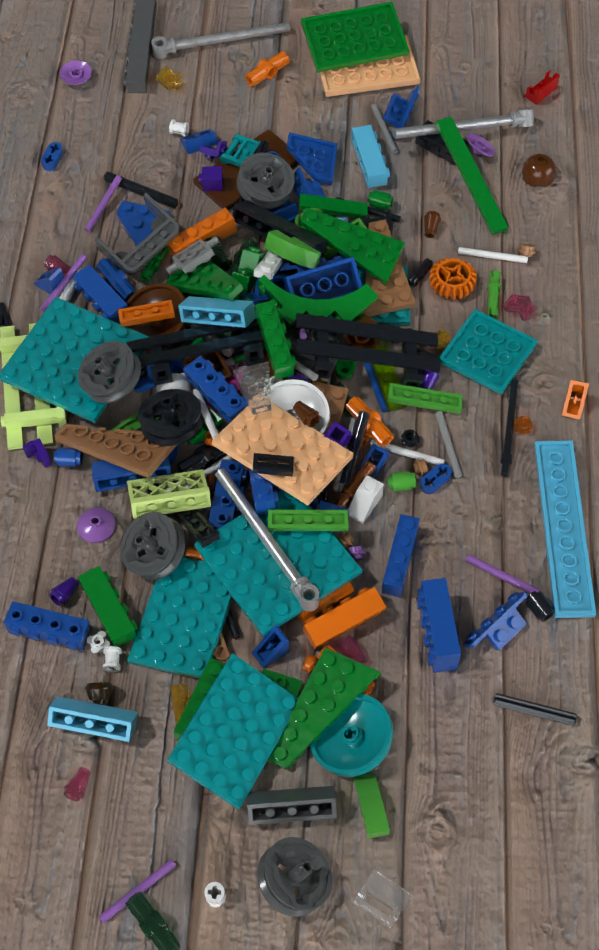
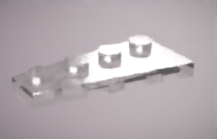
M269 361L234 369L235 380L252 414L272 410Z

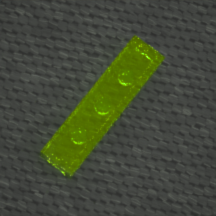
M386 346L372 348L387 351ZM372 364L388 411L406 408L407 405L387 402L389 383L399 384L393 366Z

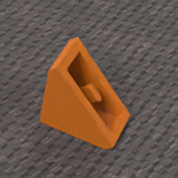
M570 380L562 416L580 420L589 383Z

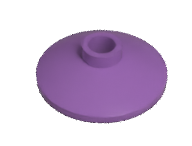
M83 61L68 62L60 70L61 79L71 85L82 84L89 80L92 75L90 65Z
M473 133L467 135V140L473 147L472 151L475 154L494 156L495 150L488 141Z
M103 508L87 510L80 516L77 522V531L80 537L90 543L106 541L113 535L116 528L113 514Z

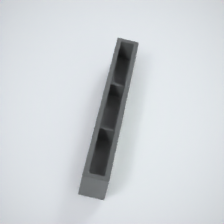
M134 0L135 10H132V18L134 20H131L132 31L129 32V40L131 42H128L129 54L126 55L128 65H125L126 76L123 78V84L127 87V93H147L152 51L151 41L154 35L157 1Z

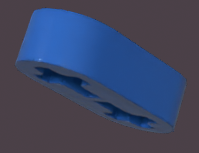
M53 142L48 145L41 158L44 170H54L63 156V148L60 143Z
M439 464L424 475L420 482L422 492L432 494L447 483L451 478L452 470L450 466ZM439 472H446V475L441 474L439 476ZM433 481L432 486H431V485L425 486V485H426V482L429 484V483H431V482Z

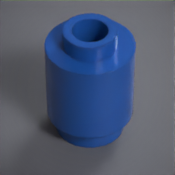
M58 447L57 451H54V462L58 466L77 467V465H82V451Z

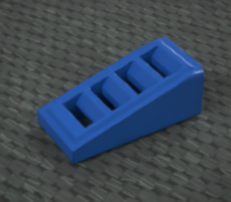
M372 444L356 474L366 461L373 460L378 465H374L376 470L371 474V477L376 479L390 457V452ZM376 454V455H378V456H380V457H382V458H381V460H380V459L374 457L373 455Z

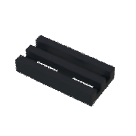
M254 453L252 473L292 477L294 457Z

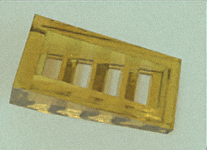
M187 683L172 685L171 687L176 725L188 702L189 689Z

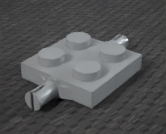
M215 236L209 241L199 239L172 256L171 258L174 263L165 268L170 275L177 269H181L186 274L187 272L194 271L201 263L208 262L215 255L211 247L220 243L218 238Z

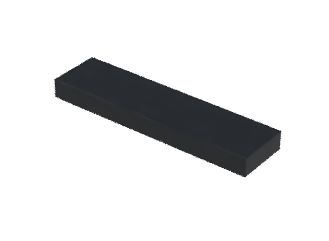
M197 509L174 512V515L202 548L220 539L218 532Z

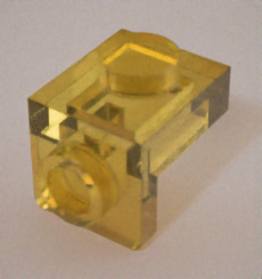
M165 66L155 76V79L170 91L173 87L176 89L181 83L180 78L183 74L180 72L176 75Z

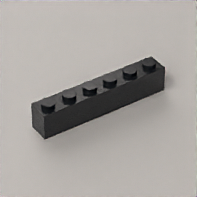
M248 200L234 204L232 216L237 224L267 238L268 232L279 230L288 237H296L321 253L320 258L324 256L327 244L326 239Z

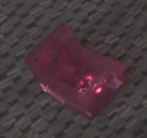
M512 294L503 305L504 311L519 313L522 321H526L534 312L529 296Z

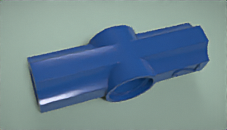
M109 258L99 260V263L96 265L97 270L110 287L127 302L136 291L128 282L125 273L121 269L118 270Z

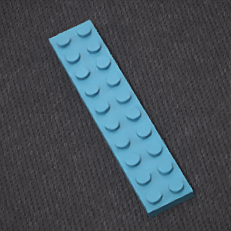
M573 440L535 441L534 450L553 610L555 611L554 618L595 617L596 608Z

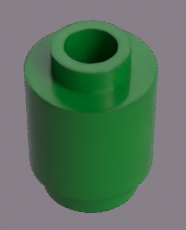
M374 189L373 192L369 193L367 202H369V206L390 210L394 197L390 196L389 193Z

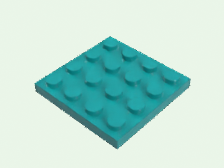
M474 309L440 355L439 360L440 364L502 395L537 346L538 340Z

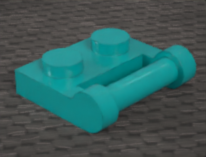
M235 134L232 138V143L219 159L223 164L229 163L240 167L246 158L257 153L260 142ZM240 145L234 156H231L236 147Z

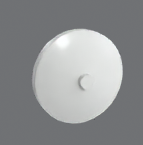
M294 379L284 380L273 384L261 394V397L299 420L301 419L293 410V406L296 402L302 401L317 410L321 417L319 423L312 428L323 435L327 432L330 423L329 405L324 394L311 383Z

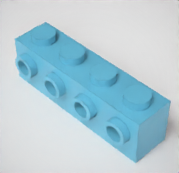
M371 125L352 128L351 141L367 188L387 185L390 171L385 166V156L381 155V145L377 143L376 131H373Z
M189 296L178 305L181 322L246 328L255 319L253 301Z
M57 696L49 706L47 726L130 742L136 732L138 712Z

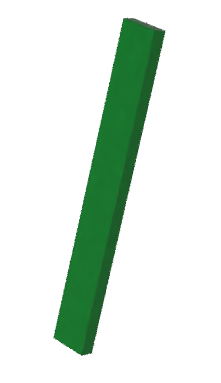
M452 117L437 120L435 125L491 235L507 231L508 226Z

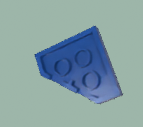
M289 132L287 151L314 181L332 185L337 143Z
M122 200L117 210V218L123 224L128 236L133 240L135 247L153 232L151 223L156 216L146 205Z

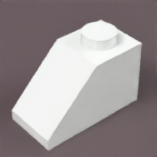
M367 475L353 497L348 509L349 517L364 524L383 496L384 484Z

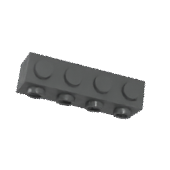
M334 786L249 792L247 795L249 825L337 818Z

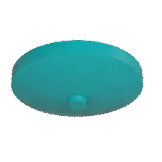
M360 694L352 702L353 704L310 745L315 759L325 770L334 775L355 777L365 774L377 767L391 748L394 735L391 717L378 700L365 694Z

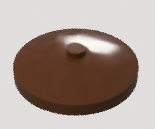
M164 283L151 284L139 289L126 302L128 307L172 300L175 318L126 327L149 337L184 330L187 323L181 322L178 305L185 300V297L177 288Z

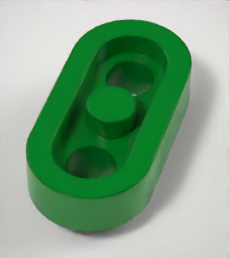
M338 359L336 366L337 377L341 380L351 379L357 362Z

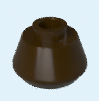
M107 682L88 683L85 687L88 699L93 700L94 704H106V700H110L114 689L113 685Z

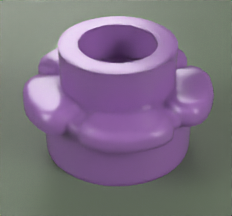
M362 546L347 549L355 561L362 560V556L366 554Z

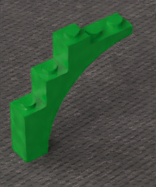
M253 246L243 249L239 269L232 273V277L240 282L244 289L233 300H242L240 298L241 294L251 293L258 278L254 277V269L267 252L260 251L259 248ZM237 330L216 334V336L220 339L235 336Z
M265 275L259 278L257 283L259 292L264 296L266 295L270 301L274 300L276 307H280L282 315L280 322H284L287 329H290L296 323L297 313L328 318L333 316L335 319L353 321L370 308L379 297L367 283L350 294L333 299L299 297L281 289Z

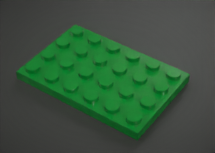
M392 1L301 18V25L317 73L409 55L410 50Z

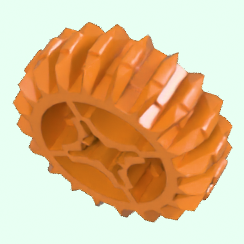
M453 256L450 259L445 257L443 261L439 259L430 270L429 281L431 289H434V293H439L440 297L446 296V300L449 297L453 300L458 297L461 300L463 296L467 297L469 293H472L476 286L477 273H475V268L472 267L471 263H467L466 259L461 261L460 257L454 259Z

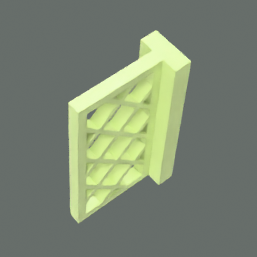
M203 469L127 481L133 519L148 512L168 514L211 507L210 490L207 486ZM194 477H200L197 481L192 480ZM179 480L180 482L176 484L172 481ZM160 483L161 485L156 487L153 484ZM186 483L191 485L189 488L183 487ZM141 486L139 490L132 487ZM167 486L172 488L170 491L164 490ZM147 489L153 491L150 494L145 493Z

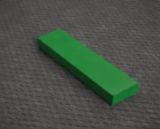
M300 193L299 210L318 208L322 210V213L351 218L368 216V203Z

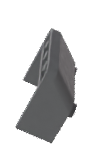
M147 193L144 194L145 205L156 216L151 223L153 232L129 254L126 252L115 254L98 236L95 238L98 250L107 259L109 258L118 269L128 273L138 272L179 234L178 223Z

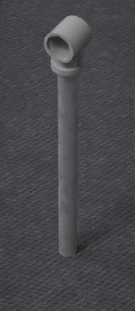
M289 22L180 40H174L173 37L170 40H166L162 36H157L151 41L154 58L164 59L168 56V53L176 54V50L290 32Z
M518 109L517 112L510 111L508 115L454 122L459 131L509 125L511 128H515L517 125L518 127L534 126V109ZM435 124L395 128L393 130L395 139L440 133Z
M225 468L219 469L215 476L291 582L290 589L298 599L300 607L305 611L317 609L319 606L318 588L312 585L306 576L301 577ZM312 596L313 599L307 600L305 597Z

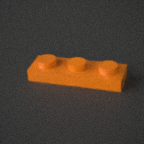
M172 300L118 309L121 327L175 318Z

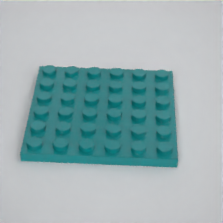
M55 297L0 371V381L95 423L108 403L94 401L80 387L78 371L82 361L91 350L105 342L119 341L127 345L129 341L148 338L149 336L128 327H121V324ZM144 350L136 351L134 353L137 356H141ZM118 360L114 365L117 366L121 360ZM97 371V372H96V375H100V374H101L100 371Z
M284 490L277 493L279 502L275 503L276 510H313L310 505H306ZM243 514L216 530L220 536L219 540L204 548L198 542L194 543L196 550L262 637L266 636L275 625L280 627L305 611L300 607L298 599L290 589L291 582ZM268 514L259 516L268 529ZM269 531L301 577L306 576L312 585L318 588L319 601L362 574L360 566L331 531ZM306 596L305 599L311 600L313 597Z

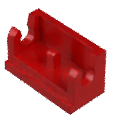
M547 71L543 80L533 88L532 85L527 88L524 97L537 105L557 89L560 75L555 73L553 78H551V71Z

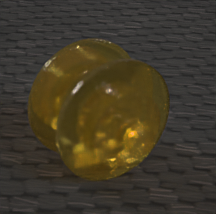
M444 329L434 332L438 333V347L436 348L442 349L444 346H448L450 334Z

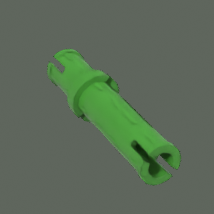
M493 270L489 273L490 280L487 286V290H489L487 315L492 318L495 315V319H498L499 293L502 287L500 285L501 272Z

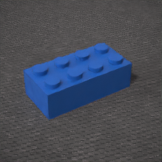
M354 257L282 279L286 292L309 299L338 298L362 287Z
M446 578L421 581V588L417 590L418 597L416 598L417 609H421V628H425L423 640L424 646L428 647L429 651L427 653L428 666L432 665L433 673L457 670L461 650Z

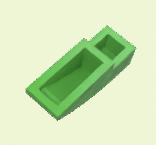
M279 230L268 232L264 245L265 249L293 263L311 269L317 268L321 256L319 251L296 237H288Z
M375 774L353 777L367 839L389 835L390 829Z

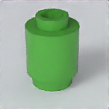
M409 471L391 473L390 477H387L388 488H392V492L416 488L415 473H410Z

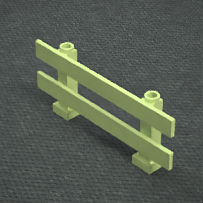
M36 323L29 324V332ZM14 325L0 327L2 369L27 336H15ZM3 382L5 414L1 416V425L6 427L8 450L23 448L22 427L37 426V438H40L43 446L54 445L52 424L59 423L60 428L67 424L66 410L58 406L57 408H50L49 402L34 396L35 410L21 412L19 389Z

